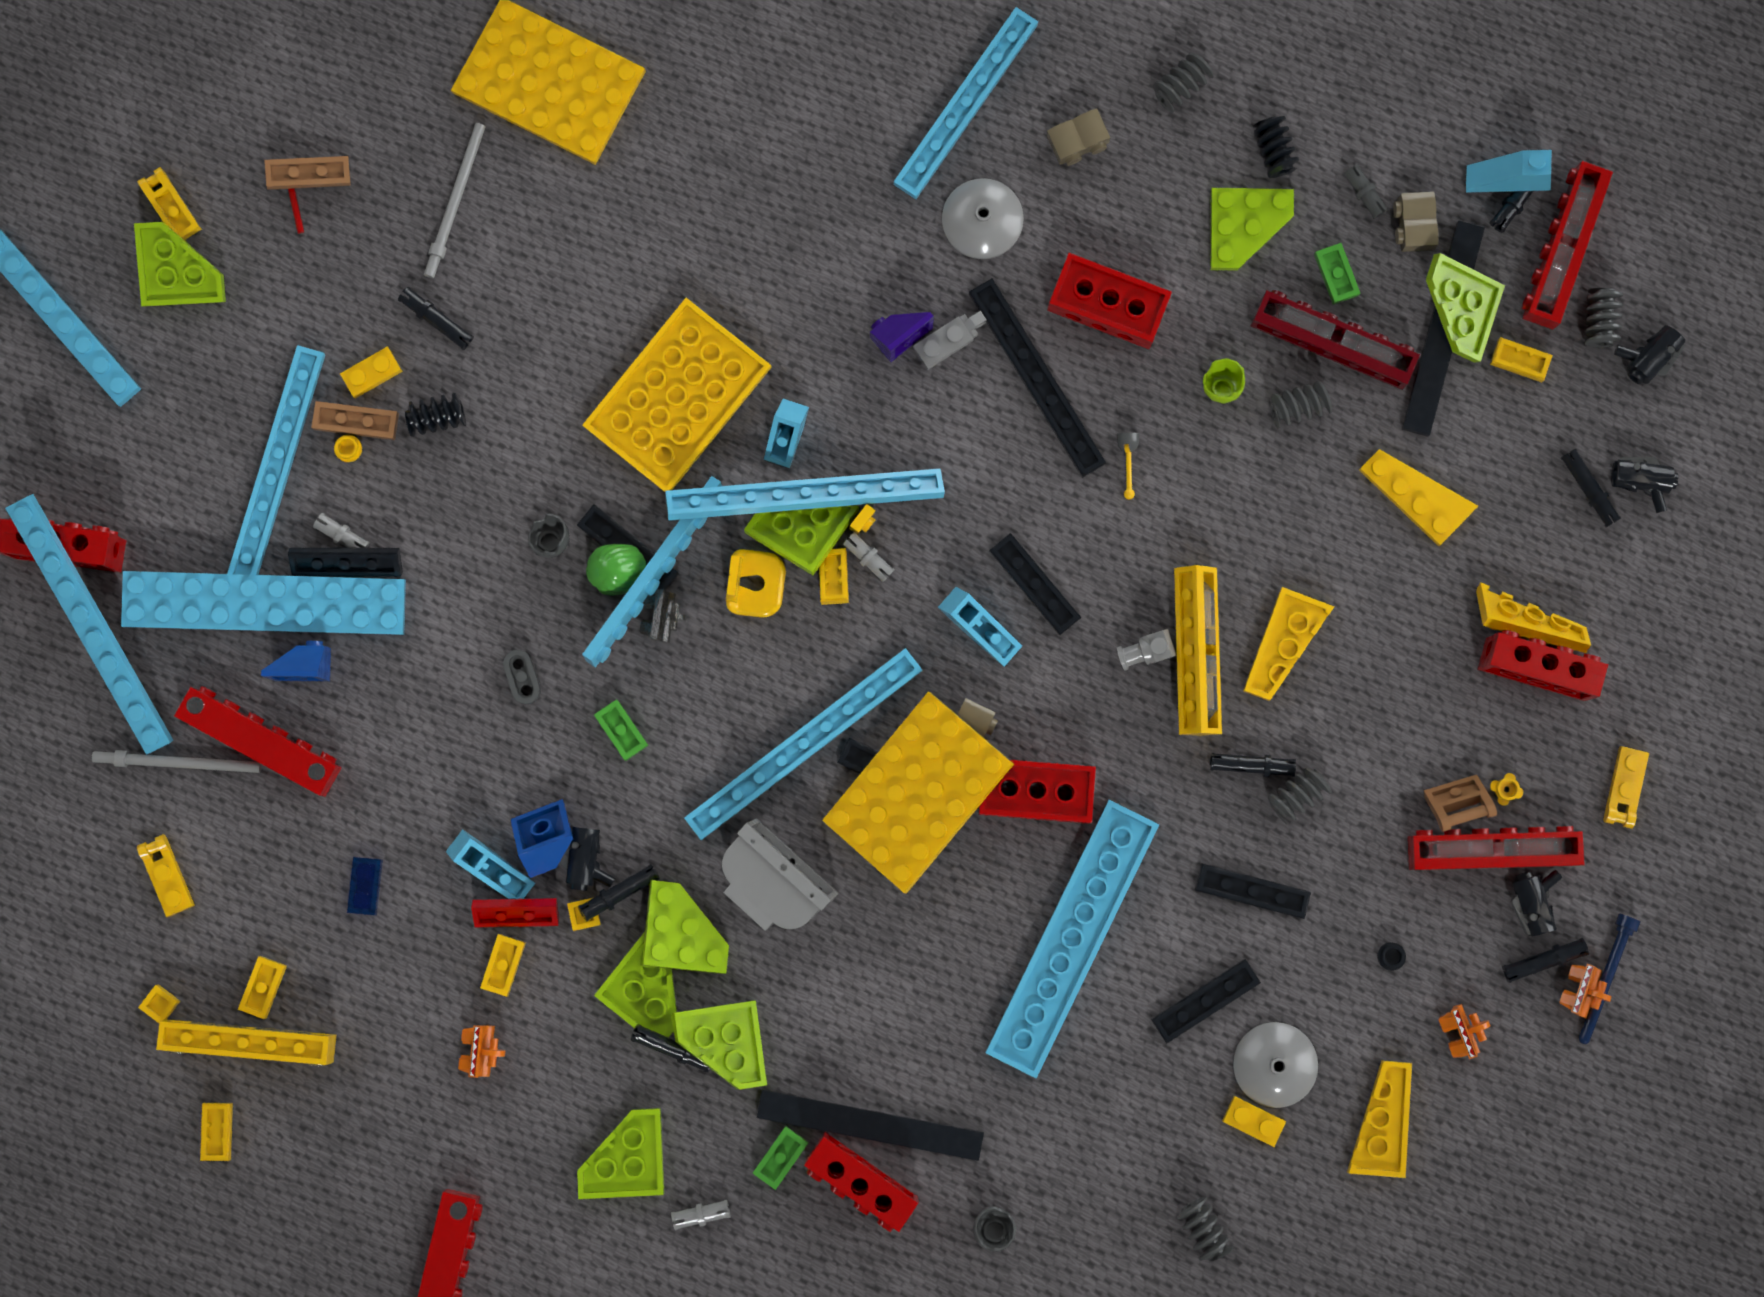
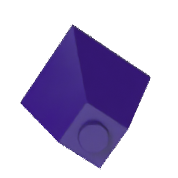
M931 312L895 314L890 315L886 319L881 317L871 326L870 338L886 358L892 362L933 329L934 316Z

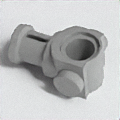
M1168 629L1139 638V643L1125 648H1122V646L1117 647L1118 656L1124 671L1129 670V666L1141 662H1146L1149 665L1177 656Z

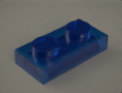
M353 857L347 913L377 915L382 859Z

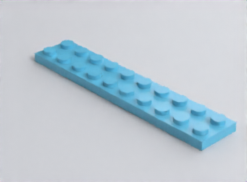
M123 571L121 627L404 635L406 580Z
M1111 800L1107 801L985 1052L986 1054L1037 1078L1159 824Z

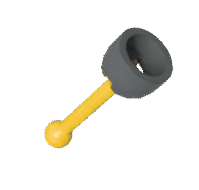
M1118 433V447L1126 453V490L1124 491V497L1130 500L1135 496V492L1132 490L1131 453L1139 445V433Z

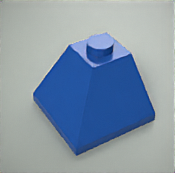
M306 641V646L294 647L261 670V676L274 681H330L331 648L323 646V641Z
M563 799L511 819L518 856L529 877L532 878L557 868L573 840Z

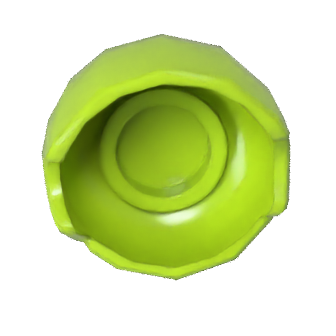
M1228 358L1212 362L1209 370L1203 377L1205 394L1212 401L1223 404L1236 400L1242 394L1245 387L1244 368L1237 361Z

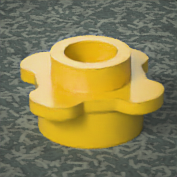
M1507 773L1501 780H1494L1490 784V789L1498 797L1497 802L1502 806L1508 805L1510 800L1519 799L1523 796V789L1520 788L1515 775L1512 773ZM1505 787L1509 788L1508 792L1504 791Z

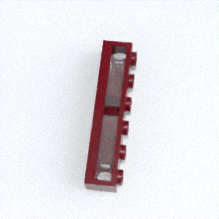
M1266 290L1250 325L1251 327L1403 390L1408 385L1420 354L1414 352L1415 349L1403 343L1399 345L1389 341L1387 336L1380 333L1370 334L1363 331L1364 328L1359 324L1348 322L1347 324L1337 320L1338 317L1333 313L1315 311L1310 304L1303 301H1297L1296 303L1289 300L1287 295L1280 291L1272 290L1270 292Z

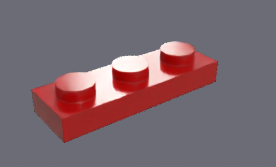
M557 898L472 900L471 911L474 928L559 925Z

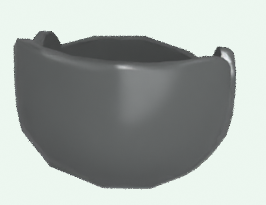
M550 513L546 514L544 519L534 521L528 534V545L536 555L545 558H553L562 554L570 542L569 529L560 516Z
M993 1206L979 1213L974 1220L972 1230L975 1240L982 1248L992 1252H999L1008 1248L1015 1239L1016 1225L1009 1212Z

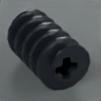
M1285 116L1269 117L1253 125V128H1256L1254 136L1260 138L1257 141V145L1259 148H1263L1260 153L1261 157L1267 158L1264 161V166L1269 168L1267 172L1269 178L1287 175L1297 169L1293 167V164L1299 161V157H1290V154L1296 148L1286 146L1293 138L1291 136H1283L1289 130V127H1280V123L1286 120Z
M455 392L452 393L450 402H448L445 395H441L440 404H437L434 397H431L430 406H427L423 399H420L419 408H416L413 402L410 401L408 410L405 411L406 425L411 437L415 436L416 429L421 435L426 433L427 427L432 433L437 431L438 425L443 431L447 430L448 422L453 428H457L459 419L466 426L463 405Z

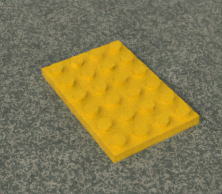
M499 0L456 79L451 92L596 165L646 70L644 67L509 0Z
M685 298L582 426L664 492L673 490L772 366L688 298Z
M927 692L822 821L898 889L907 894L1014 763L931 692Z

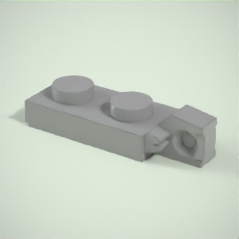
M981 311L969 318L966 314L958 316L913 345V349L927 370L973 342L974 338L978 336L976 329L986 324V318Z

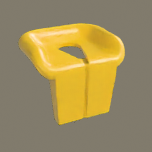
M746 549L736 550L730 560L726 592L727 609L731 613L764 618L774 615L780 609L783 600L786 567L783 560L771 552ZM758 575L765 582L762 590L753 591L740 586V577Z

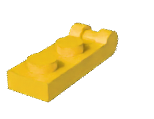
M161 167L153 171L154 174L147 179L143 177L137 181L162 221L181 238L186 240L202 230ZM161 183L163 187L154 192L153 188Z
M1624 746L1619 747L1603 818L1604 822L1614 824V822L1621 823L1623 827L1633 829L1635 826L1637 807L1649 757L1648 752ZM1618 804L1626 805L1625 813L1617 810Z
M162 834L155 837V841L147 844L144 842L137 845L138 854L145 864L166 917L173 916L195 906L167 837ZM160 851L163 858L155 861L152 854Z

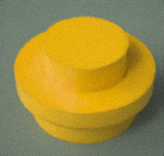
M343 435L335 442V455L343 462H354L362 453V444L353 435Z

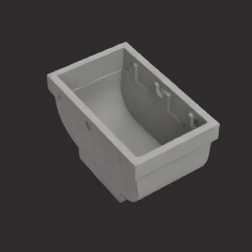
M757 818L747 822L737 833L739 836L723 856V873L730 883L723 893L765 931L773 924L784 929L802 927L820 910L822 911L839 894ZM791 858L795 860L794 865L789 861Z

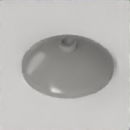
M974 179L961 184L949 195L944 204L942 226L945 236L957 251L971 258L990 259L1004 254L1017 242L1023 228V209L1018 197L1009 187L992 179ZM986 210L988 216L985 218L980 217L978 212Z
M1270 1022L1254 1027L1242 1037L1234 1053L1233 1070L1239 1087L1247 1097L1266 1107L1281 1108L1299 1102L1312 1089L1318 1073V1058L1313 1044L1303 1032L1289 1024ZM1281 1061L1283 1063L1281 1071H1275V1062Z

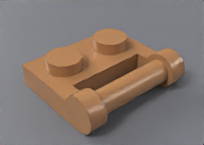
M1478 775L1424 790L1425 800L1437 819L1442 832L1451 830V826L1477 818L1497 816L1495 804ZM1481 803V806L1474 807L1451 815L1446 814L1448 812H1452L1458 809H1462L1468 806Z

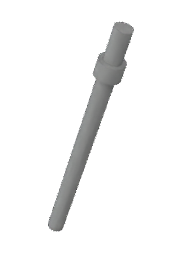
M475 123L435 243H431L428 252L430 257L424 272V276L434 279L441 259H444L447 248L445 245L486 128L480 123Z
M116 750L114 753L97 751L92 753V762L111 763L115 767L142 765L260 773L262 765L259 762L129 754V751Z

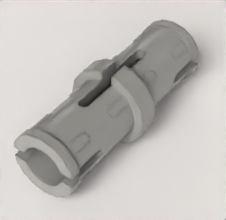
M324 513L318 516L324 524L316 520L313 525L314 529L332 538L333 543L338 546L341 544L346 548H360L356 545L358 544L363 548H368L370 544L369 541L351 532L350 527L345 524L343 526L338 524Z
M854 532L843 545L861 560L860 564L863 567L866 565L883 583L888 576L881 569L888 575H891L895 569L877 554V549L870 548Z
M724 1200L704 1206L700 1203L696 1204L695 1208L671 1212L672 1222H674L673 1227L675 1230L697 1224L701 1227L705 1226L706 1222L731 1218L728 1201Z

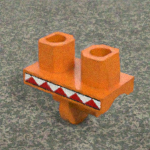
M1587 964L1586 967L1572 965L1568 979L1580 983L1578 991L1574 993L1564 990L1559 1003L1570 1009L1577 1016L1587 1018L1590 1007L1599 1010L1602 1000L1610 1002L1612 996L1604 994L1607 983L1599 981L1602 970L1590 964Z
M1462 1004L1454 1006L1450 1012L1441 1016L1439 1022L1444 1033L1458 1028L1461 1038L1448 1043L1453 1058L1468 1055L1469 1059L1478 1057V1053H1480L1473 1033H1476L1479 1042L1487 1040L1484 1030L1490 1027V1023L1488 1020L1480 1022L1477 1013L1469 1015L1472 1023L1470 1025Z
M474 1025L473 1028L462 1030V1043L472 1046L471 1055H461L459 1058L458 1069L469 1073L468 1077H490L491 1067H496L497 1057H505V1050L498 1049V1038H494L495 1026Z

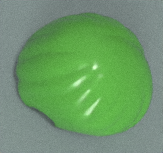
M609 544L598 547L590 555L587 561L586 575L589 582L600 593L604 595H622L628 592L647 565L644 556L637 547L625 544Z

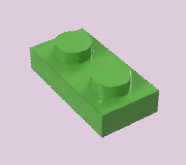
M1342 243L1315 252L1316 262L1333 305L1360 295V290Z
M617 699L594 714L625 761L649 746Z
M785 1126L752 1174L776 1190L809 1142Z

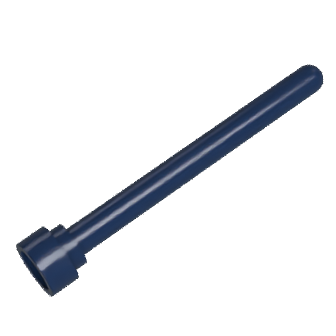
M1620 913L1615 922L1618 934L1600 981L1607 983L1604 994H1608L1629 936H1633V933L1638 931L1641 923L1637 919ZM1601 1001L1599 1010L1590 1007L1579 1035L1580 1043L1588 1044L1590 1042L1605 1001Z

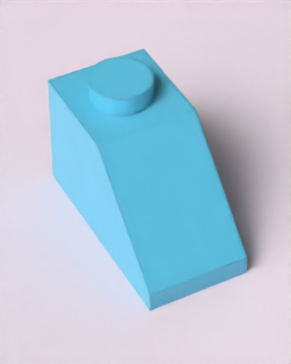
M782 399L774 415L764 460L790 468L804 429L809 407Z

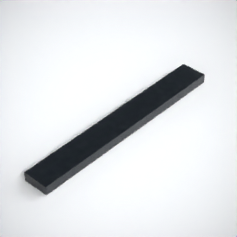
M1458 221L1448 257L1474 270L1485 228ZM1436 306L1433 309L1402 430L1427 437L1431 434L1452 355V349Z
M993 278L969 291V295L976 307L986 318V323L1081 477L1084 478L1106 465L1103 456Z
M762 1089L757 1118L976 1161H979L984 1136L982 1131Z

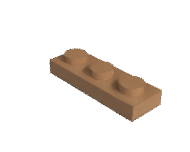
M348 156L265 160L267 190L351 186Z
M315 401L311 428L318 431L395 440L399 413L397 411Z

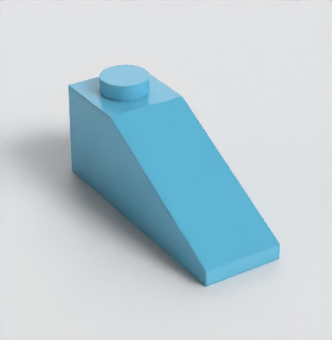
M1524 150L1467 165L1466 192L1551 190L1552 150Z
M955 587L938 606L955 625L1004 667L1022 647L969 593L958 587Z
M463 829L446 850V853L455 863L508 899H524L535 884L534 881Z

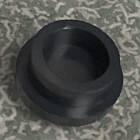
M1388 942L1379 948L1377 959L1384 969L1394 971L1404 965L1406 953L1401 945Z

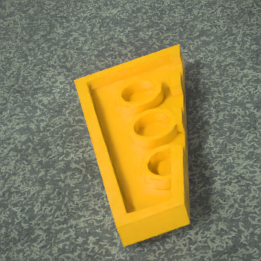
M1380 449L1359 469L1368 480L1438 546L1478 507V505Z
M1480 582L1476 589L1483 626L1492 630L1513 631L1518 633L1519 637L1536 638L1545 641L1546 644L1564 646L1575 651L1587 653L1591 646L1587 627L1554 613L1551 616H1547L1538 606L1528 603L1527 606L1512 601V595L1503 591L1501 595L1489 591V585Z
M1282 587L1243 692L1270 701L1334 606Z
M1381 1061L1347 1173L1406 1178L1412 1063Z

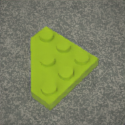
M1212 188L1210 270L1238 271L1294 216V189Z
M134 223L142 307L226 302L224 275L166 223Z
M1441 253L1434 254L1426 282L1452 352L1474 363L1481 362L1505 285Z
M850 505L755 513L745 527L744 532L813 576L859 512V506Z
M651 880L641 965L726 974L729 945L680 883Z
M644 932L594 996L633 1028L640 1024L645 1028L670 1037L674 1032L672 1013L677 1012L673 972L670 968L641 965Z
M756 1000L672 1013L675 1042L738 1090L767 1085Z
M661 1108L632 1109L577 1170L578 1199L664 1195Z

